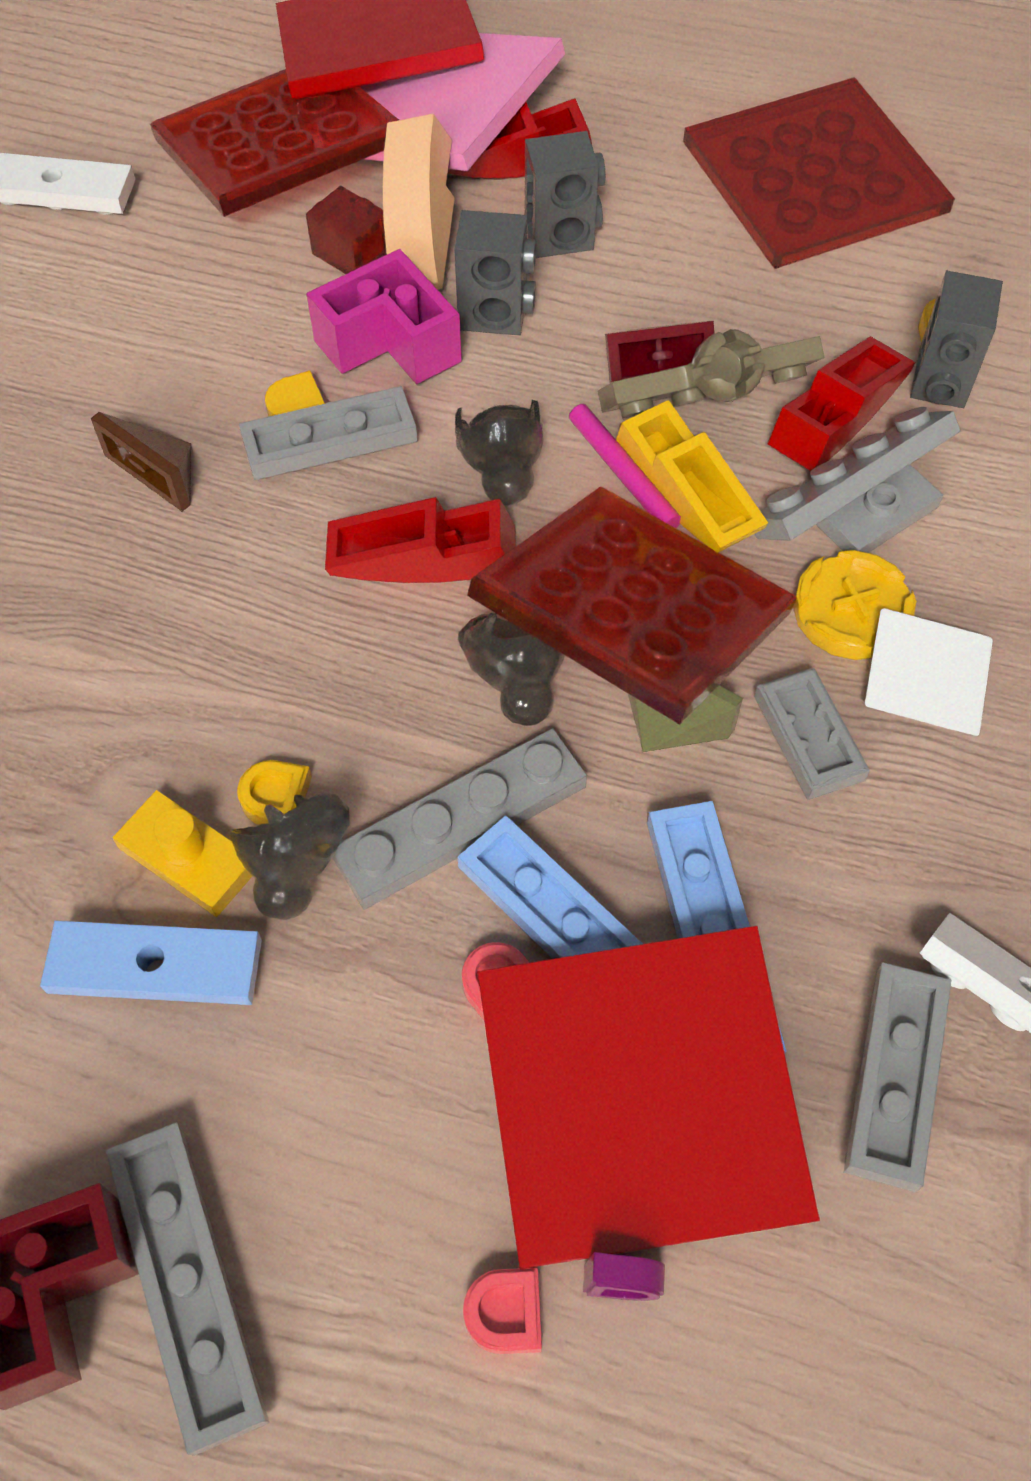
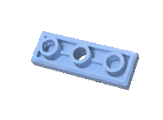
M54 921L40 986L47 994L252 1005L262 939L258 931ZM163 960L162 965L158 969L150 972L146 971L152 962Z

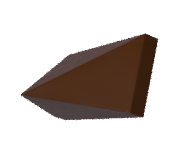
M98 412L91 418L105 457L181 512L191 505V443L102 412Z

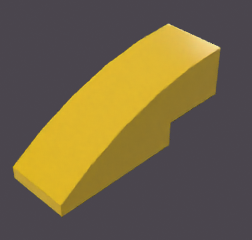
M669 400L621 422L616 438L617 442L681 516L680 524L701 542L719 553L766 528L768 521L707 434L702 432L694 436Z

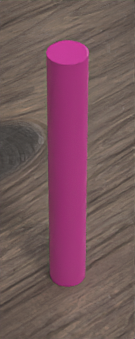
M586 404L575 406L569 414V420L664 533L675 530L680 525L681 518L677 511Z

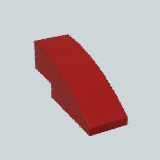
M575 98L531 114L527 102H525L468 171L448 169L447 174L473 178L505 179L525 177V139L587 131L591 141L590 131Z
M869 336L820 368L811 388L782 407L768 445L809 471H812L817 466L829 461L853 439L910 374L916 362Z
M436 497L328 521L325 570L330 576L397 583H441L516 573L515 524L501 499L445 511Z

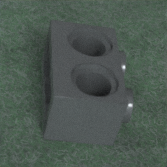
M587 131L525 139L524 215H527L528 238L536 239L537 242L536 258L594 250L595 228L602 227L603 224L602 204L599 195H597L598 186L605 185L606 172L603 155L601 152L594 153Z
M461 210L454 248L457 312L460 314V331L521 336L524 314L534 313L536 281L527 280V273L534 274L537 246L536 239H527V215Z
M946 270L918 352L910 398L965 408L996 330L1003 281Z

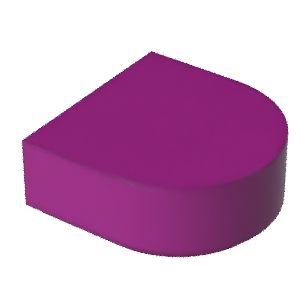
M594 1252L584 1265L583 1292H586L587 1296L633 1301L657 1300L660 1296L664 1295L665 1264L647 1258Z

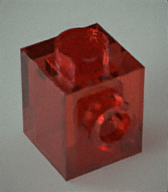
M340 185L305 213L312 254L344 274L387 255L383 210L374 205L370 200L358 196Z

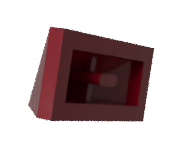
M714 321L647 327L605 334L610 383L692 363L698 346L706 338L715 334Z

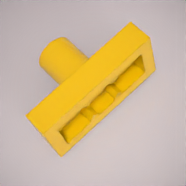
M158 790L144 802L112 837L118 849L216 918L259 869L257 860L253 855Z

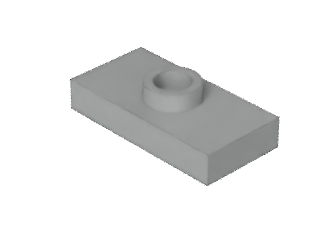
M909 464L816 525L843 551L856 550L869 553L937 509L943 494Z
M815 668L757 686L754 697L807 800L866 781L870 770Z

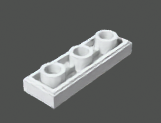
M0 153V203L4 205L25 204L45 206L53 210L66 208L96 211L104 215L113 213L123 214L136 180L132 165Z
M949 913L920 952L923 955L922 957L931 963V968L937 976L951 979L952 987L958 989L967 988L989 1003L991 1011L1003 1024L1017 1031L1027 1030L1031 1033V968Z

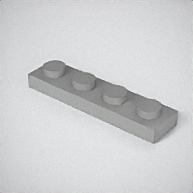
M918 407L906 411L894 419L895 427L887 432L872 434L853 444L854 452L844 459L832 460L814 468L810 472L811 479L801 486L785 488L774 493L766 500L768 506L761 510L768 524L765 529L755 533L756 538L791 541L961 432L954 411L928 412L927 407Z
M552 728L330 848L332 858L363 910L456 860L463 851L505 815L516 825H519L586 788L587 775Z
M176 1122L107 1149L109 1165L188 1455L195 1456L270 1423L183 1129Z

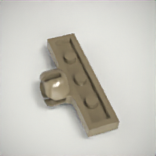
M730 329L723 334L717 332L706 338L698 346L692 363L614 381L598 390L602 413L620 409L622 418L633 417L654 407L653 401L672 397L673 406L697 402L706 399V396L718 402L733 401L751 393L760 383L763 376L773 374L775 384L807 376L805 366L825 358L821 338L817 336L761 349L760 344L749 334L738 329Z

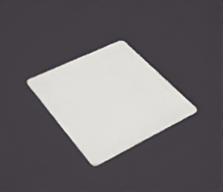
M881 609L865 705L869 708L978 736L981 728L993 643L992 638L897 611Z

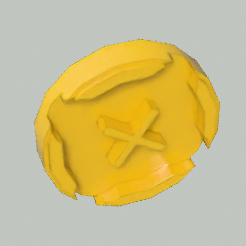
M848 550L839 551L837 557H830L824 560L823 556L809 565L800 576L793 609L798 627L812 644L834 656L861 660L873 657L881 609L885 608L914 616L917 601L913 589L910 594L909 588L904 583L905 576L897 566L875 554Z

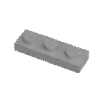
M402 386L239 423L254 480L418 442L416 424Z
M883 962L876 971L843 1173L917 1192L924 1186L951 979Z

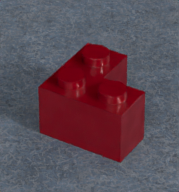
M101 1183L0 1219L1 1410H7L81 1381V1373L65 1303L139 1275L119 1199Z

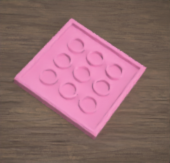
M479 33L484 52V60L481 62L349 88L303 136L306 148L309 153L384 162L388 122L434 113L452 139L448 169L468 171L563 58L565 51L562 38Z

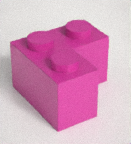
M401 249L395 250L306 293L314 341L341 374L388 351L417 385L462 362L460 314Z

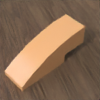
M433 113L387 123L383 163V217L386 254L401 249L436 289H442L455 197L446 186L452 139Z

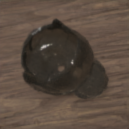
M532 400L530 409L517 405L493 406L478 413L470 421L469 425L463 419L462 407L458 408L455 413L456 447L467 464L482 474L481 482L486 496L490 500L501 499L503 505H514L526 499L534 484V474L531 468L537 461L544 443L543 424L541 422L538 401Z
M496 613L475 616L458 632L459 645L465 654L471 670L501 693V711L512 723L532 726L548 718L554 705V693L550 683L556 676L565 658L567 640L565 636H537L540 620L535 616L524 626L500 618Z
M321 792L309 799L302 795H295L294 802L297 807L285 814L270 804L266 805L264 812L269 824L233 829L230 832L229 836L237 857L247 871L255 878L253 887L254 901L258 910L263 915L274 919L288 920L300 916L308 908L313 898L310 881L321 874L331 858L337 854L342 836L350 825L349 807L336 794Z

